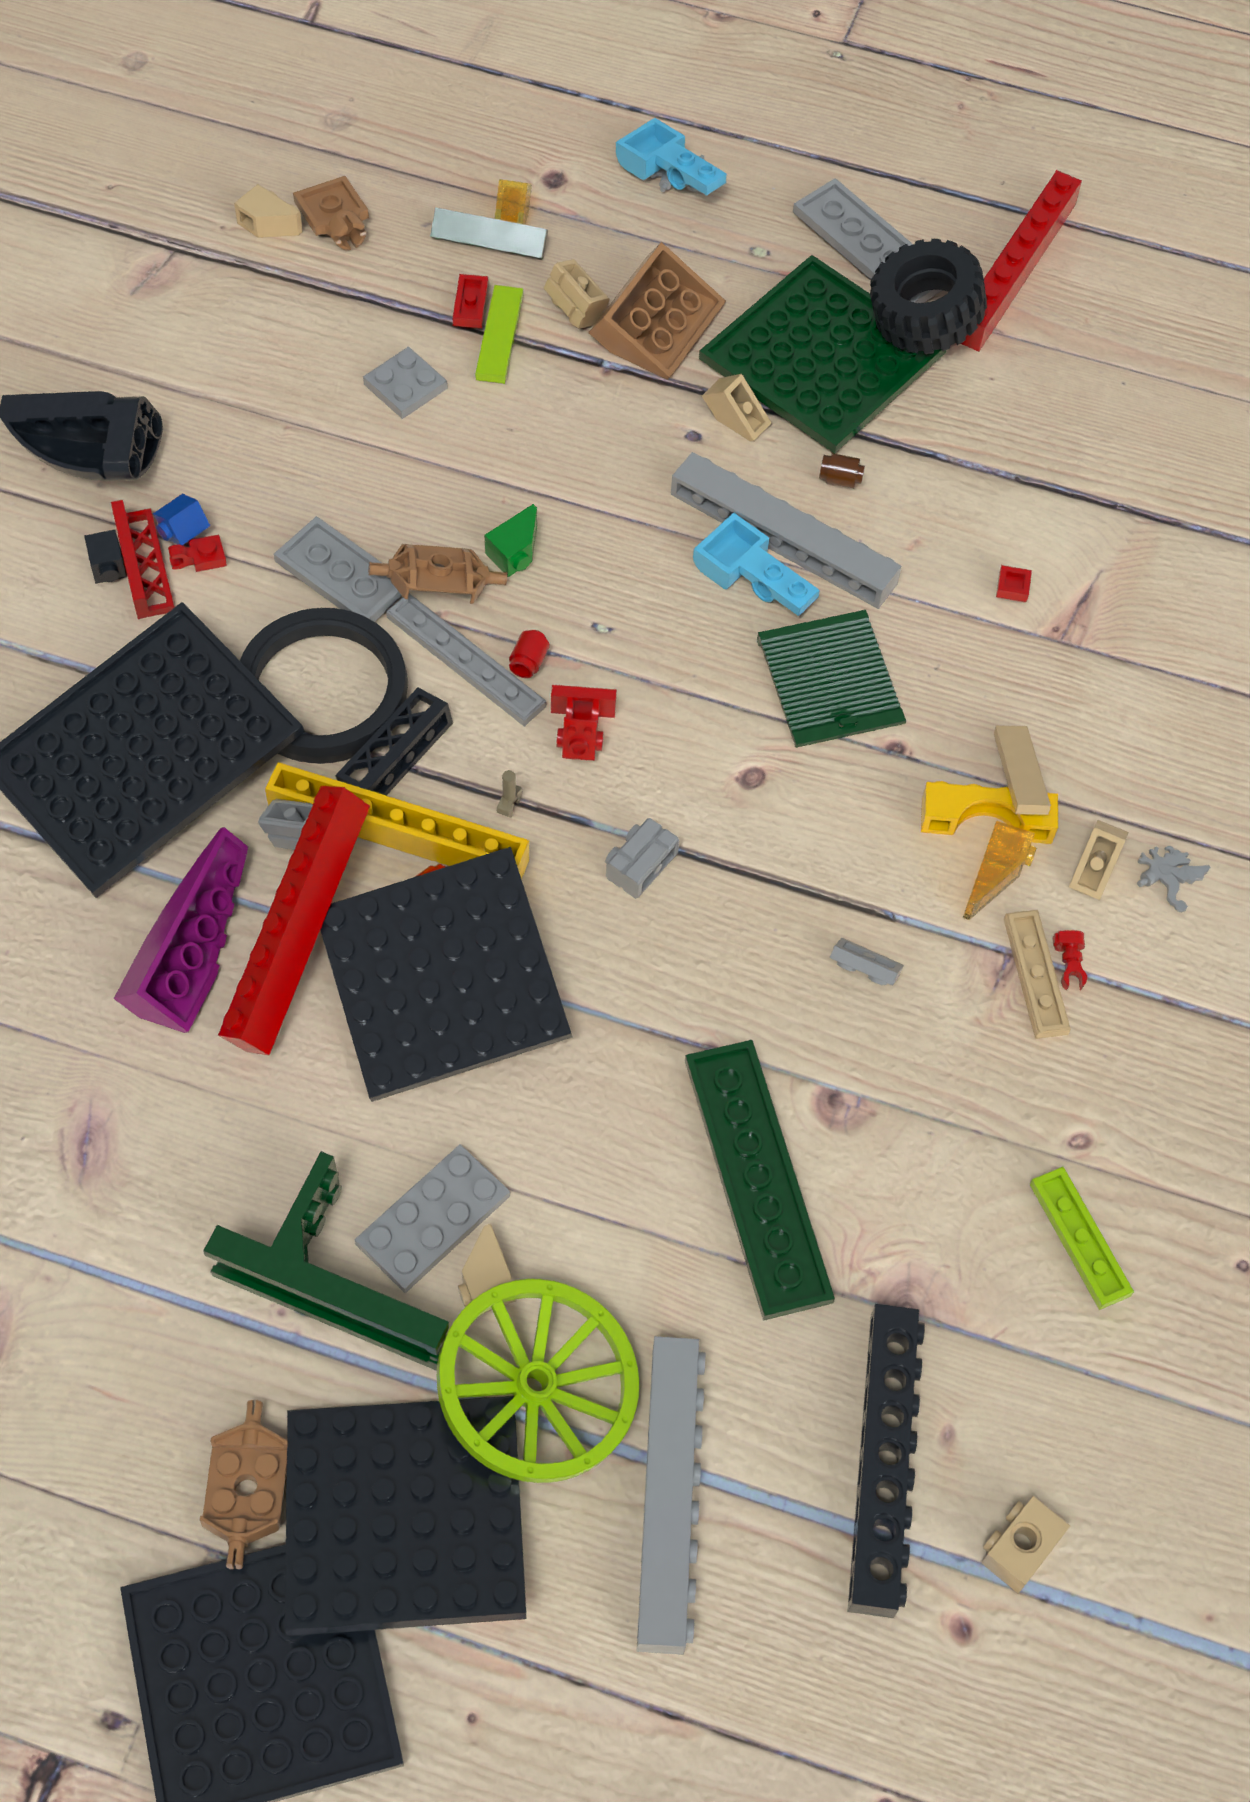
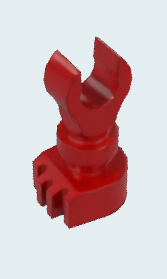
M1078 930L1058 931V933H1054L1053 946L1056 951L1064 952L1062 953V962L1066 964L1065 972L1061 977L1062 987L1067 991L1069 988V976H1076L1079 979L1081 991L1087 982V974L1080 963L1083 960L1080 950L1085 948L1084 933Z

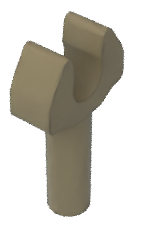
M507 770L502 775L503 795L497 806V813L511 818L513 816L514 803H520L522 787L516 785L515 773Z

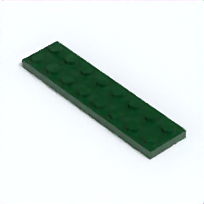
M753 1040L685 1055V1064L763 1321L833 1304L835 1297Z

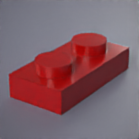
M459 274L453 312V326L482 328L489 286L488 276Z

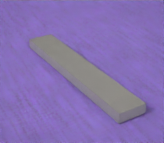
M410 593L408 599L401 598L386 611L387 618L524 727L546 708L545 699Z

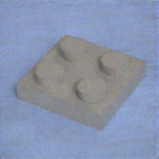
M409 346L363 376L364 385L401 419L448 389L447 380Z

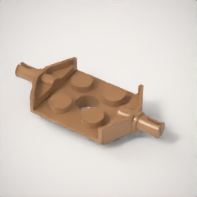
M402 544L394 557L388 560V564L369 562L368 567L369 576H387V578H390L391 583L404 599H408L409 590L471 594L470 604H473L484 589V585H506L507 572L489 571L488 566L482 563L474 550L465 548ZM434 564H442L444 567H437Z
M253 1400L247 1401L246 1419L243 1424L215 1435L210 1440L212 1451L203 1516H200V1522L203 1528L227 1541L229 1549L226 1567L229 1569H234V1563L236 1569L243 1568L244 1549L248 1547V1543L275 1533L280 1529L287 1470L288 1441L262 1426L260 1422L263 1402L256 1400L255 1405ZM244 1480H252L257 1484L255 1492L249 1496H240L236 1493V1487Z

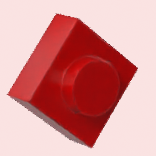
M1001 565L996 597L1027 602L1032 570Z

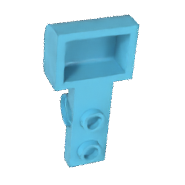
M653 118L616 142V157L620 165L642 180L647 179L663 168L667 171L668 180L674 188L681 190L690 185L706 196L726 183L727 173L685 148V136L656 118Z
M736 513L731 514L694 548L693 561L696 567L723 589H728L736 580L743 576L752 583L753 591L761 600L772 602L775 599L797 616L801 615L819 597L820 590L767 553L769 537Z

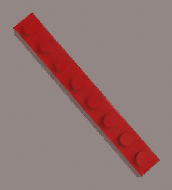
M1055 171L984 277L987 299L985 316L982 322L977 324L978 328L971 336H965L966 340L961 343L962 345L980 352L1074 209L1082 180L1061 171Z
M320 786L306 823L302 827L294 852L289 859L280 886L276 890L268 915L263 922L259 937L250 953L249 961L237 985L228 1012L224 1016L218 1036L245 1052L270 1055L369 811L370 805L345 787Z

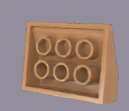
M661 242L643 260L588 333L610 353L668 380L726 300Z

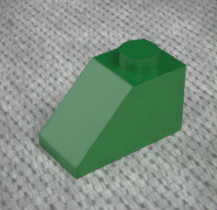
M532 504L484 535L485 554L502 572H507V577L517 571H523L533 560L537 531V507Z

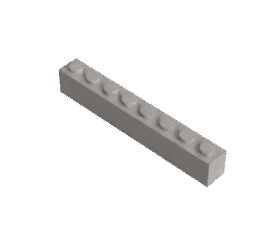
M692 452L672 475V496L721 523L731 514L736 513L769 537L768 549L877 609L881 607L898 585L902 566L893 559L875 552L864 543L853 540L838 529L829 527L818 521L814 516L796 509L785 500L774 497L765 492L761 487L750 484L739 478L735 473L712 463L707 458Z
M654 1336L637 1652L684 1655L686 1643L693 1644L694 1619L687 1618L688 1603H695L696 1579H689V1563L696 1564L698 1540L690 1539L691 1524L698 1525L699 1501H692L693 1486H700L701 1463H694V1448L701 1449L702 1425H695L696 1411L703 1412L704 1389L697 1388V1377L705 1373L706 1357L705 1352H699V1339Z

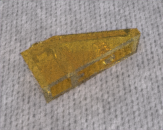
M996 821L963 916L964 919L970 920L1019 878L1024 865L1031 866L1037 849L1031 846L1035 833Z

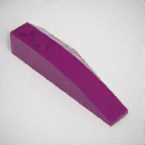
M225 827L218 830L171 896L143 942L113 998L137 1017L183 1033L189 1032L218 975L220 965L217 964L220 948L225 946L227 935L224 934L227 919L232 916L235 905L232 903L235 887H238L240 884L247 856L248 846Z

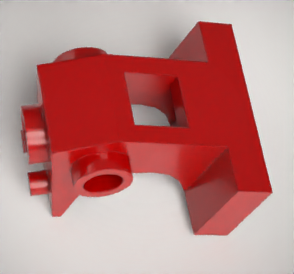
M552 685L551 713L566 714V717H564V728H558L556 747L563 748L562 758L595 761L596 750L602 751L603 731H598L599 717L615 718L616 689Z

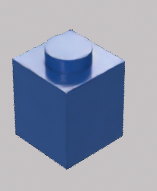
M183 493L153 513L158 522L156 529L165 541L169 540L179 545L185 544L210 527L198 500Z

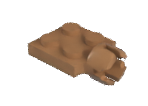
M346 176L293 193L295 204L316 236L328 234L335 244L344 250H351L347 242L349 240L355 248L363 243L366 231L362 221L369 218L368 208Z

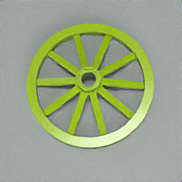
M544 1279L515 1280L500 1284L480 1294L461 1311L451 1325L440 1349L436 1377L439 1402L444 1417L457 1440L475 1459L499 1474L520 1481L551 1483L571 1479L588 1472L606 1459L620 1444L628 1432L637 1409L639 1398L638 1367L632 1346L622 1327L612 1314L591 1296L579 1289L556 1281ZM523 1298L541 1299L531 1362L526 1355L504 1302ZM555 1301L576 1310L588 1320L548 1363H545L543 1361L552 1304ZM491 1308L517 1367L465 1334L469 1326ZM597 1327L609 1343L616 1362L556 1374L555 1371ZM458 1347L466 1350L512 1381L455 1385L454 1370ZM620 1374L621 1396L618 1411L570 1394L557 1387ZM527 1379H536L541 1384L542 1391L532 1390L527 1384ZM513 1394L514 1396L479 1433L465 1416L458 1399ZM552 1401L608 1422L612 1426L603 1440L586 1452ZM523 1406L526 1408L523 1460H519L497 1450L487 1441ZM539 1407L574 1459L557 1463H536Z

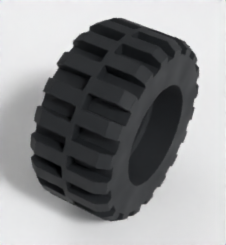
M931 238L929 242H924L922 239L915 241V244L910 246L905 244L899 247L898 252H891L885 258V263H880L875 270L876 274L871 279L870 296L877 328L881 331L886 341L892 342L893 346L901 350L905 347L908 352L918 353V351H924L925 354L934 353L933 350L938 349L942 351L948 350L951 345L955 343L959 345L964 342L966 335L971 336L978 328L977 324H980L985 316L987 299L983 271L979 260L975 255L971 254L970 250L962 245L958 247L957 243L947 240L945 243L941 242V239ZM928 290H944L948 292L943 297L931 302L915 303L908 301L913 296Z

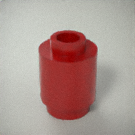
M526 630L520 634L509 657V669L512 673L521 678H531L533 674L539 671L550 647L548 640L542 632Z

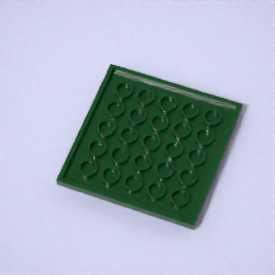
M811 255L699 350V359L724 377L742 374L761 403L824 447L836 453L946 353V350H933L934 353L925 354L924 351L911 353L905 347L901 350L893 346L892 342L890 343L885 340L881 331L877 328L870 293Z

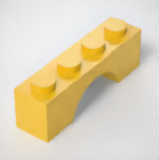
M944 781L926 782L921 805V832L954 835L957 828L965 820L975 816H991L1008 824L1015 832L1019 841L1052 844L1058 829V794L1047 793L1051 804L1049 815L1016 814L1008 787L990 788L977 784L957 785Z

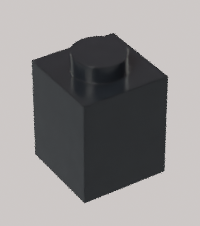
M116 530L84 535L95 584L127 578Z

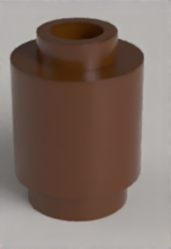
M832 453L831 456L824 455L819 479L826 480L828 484L854 489L855 483H862L865 466L859 465L860 458Z

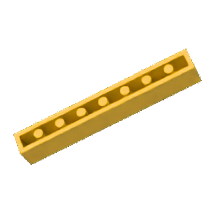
M280 762L277 763L265 788L269 806L272 800L275 799L304 802L312 805L320 786L345 787L370 805L358 838L447 866L511 847L522 879L529 862V840Z

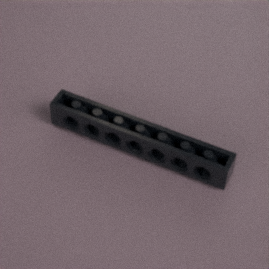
M875 1304L870 1317L847 1612L894 1618L899 1611V1607L904 1608L906 1604L907 1583H901L902 1568L908 1567L910 1545L903 1544L904 1529L910 1530L912 1522V1506L906 1505L907 1491H913L915 1468H909V1455L915 1454L917 1447V1431H912L911 1425L912 1417H918L920 1395L914 1394L915 1380L920 1381L922 1373V1358H916L917 1345L923 1344L925 1323L919 1322V1309ZM896 1342L904 1348L905 1353L900 1355L894 1354L888 1349L887 1344ZM887 1378L897 1379L901 1383L902 1389L893 1391L885 1385L884 1380ZM885 1414L894 1415L899 1420L900 1426L895 1428L888 1427L882 1421L881 1416ZM879 1452H892L897 1458V1463L894 1465L883 1463L879 1458ZM879 1488L889 1489L893 1493L895 1501L891 1503L882 1502L877 1497L876 1490ZM876 1526L886 1527L891 1532L892 1539L890 1541L877 1539L873 1533V1528ZM874 1564L883 1565L889 1572V1579L881 1581L874 1578L870 1572V1566Z

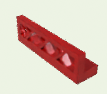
M123 500L111 502L137 618L142 619L168 613L174 608V603L151 508L126 513ZM148 521V525L141 533L131 529L129 523ZM142 543L154 548L147 558L136 553ZM148 567L160 572L153 582L141 577ZM154 592L166 597L165 603L151 606L147 604V600Z

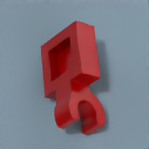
M219 534L189 540V548L179 544L168 547L172 569H181L194 565L195 571L199 572L227 566Z

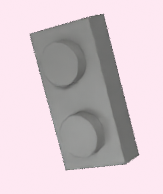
M844 938L837 942L830 956L831 959L837 961V965L848 971L858 970L868 974V978L871 981L880 985H887V983L893 985L900 976L904 966L899 962Z

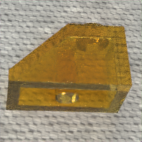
M499 179L495 219L526 225L532 184Z

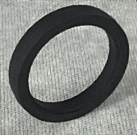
M337 608L300 610L285 615L264 627L250 641L240 661L259 680L262 670L277 652L305 638L315 636L341 637L357 642L370 650L379 659L388 677L386 693L375 712L359 725L340 733L330 735L301 734L277 753L286 758L306 763L324 764L351 759L406 700L408 678L405 663L394 639L371 619L355 612Z

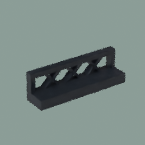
M417 687L335 775L337 781L387 796L453 724L448 703ZM420 700L431 705L424 712L412 714L413 707ZM409 723L410 728L406 733L392 736V730L397 725ZM389 745V751L384 756L371 758V753L375 748ZM368 768L367 775L360 782L350 777L355 770Z

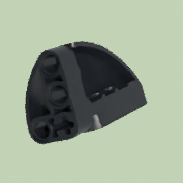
M104 391L2 395L0 404V418L29 453L52 468L75 477L106 481L137 480L152 465L161 442L163 432L162 418L144 396L115 397L113 394Z

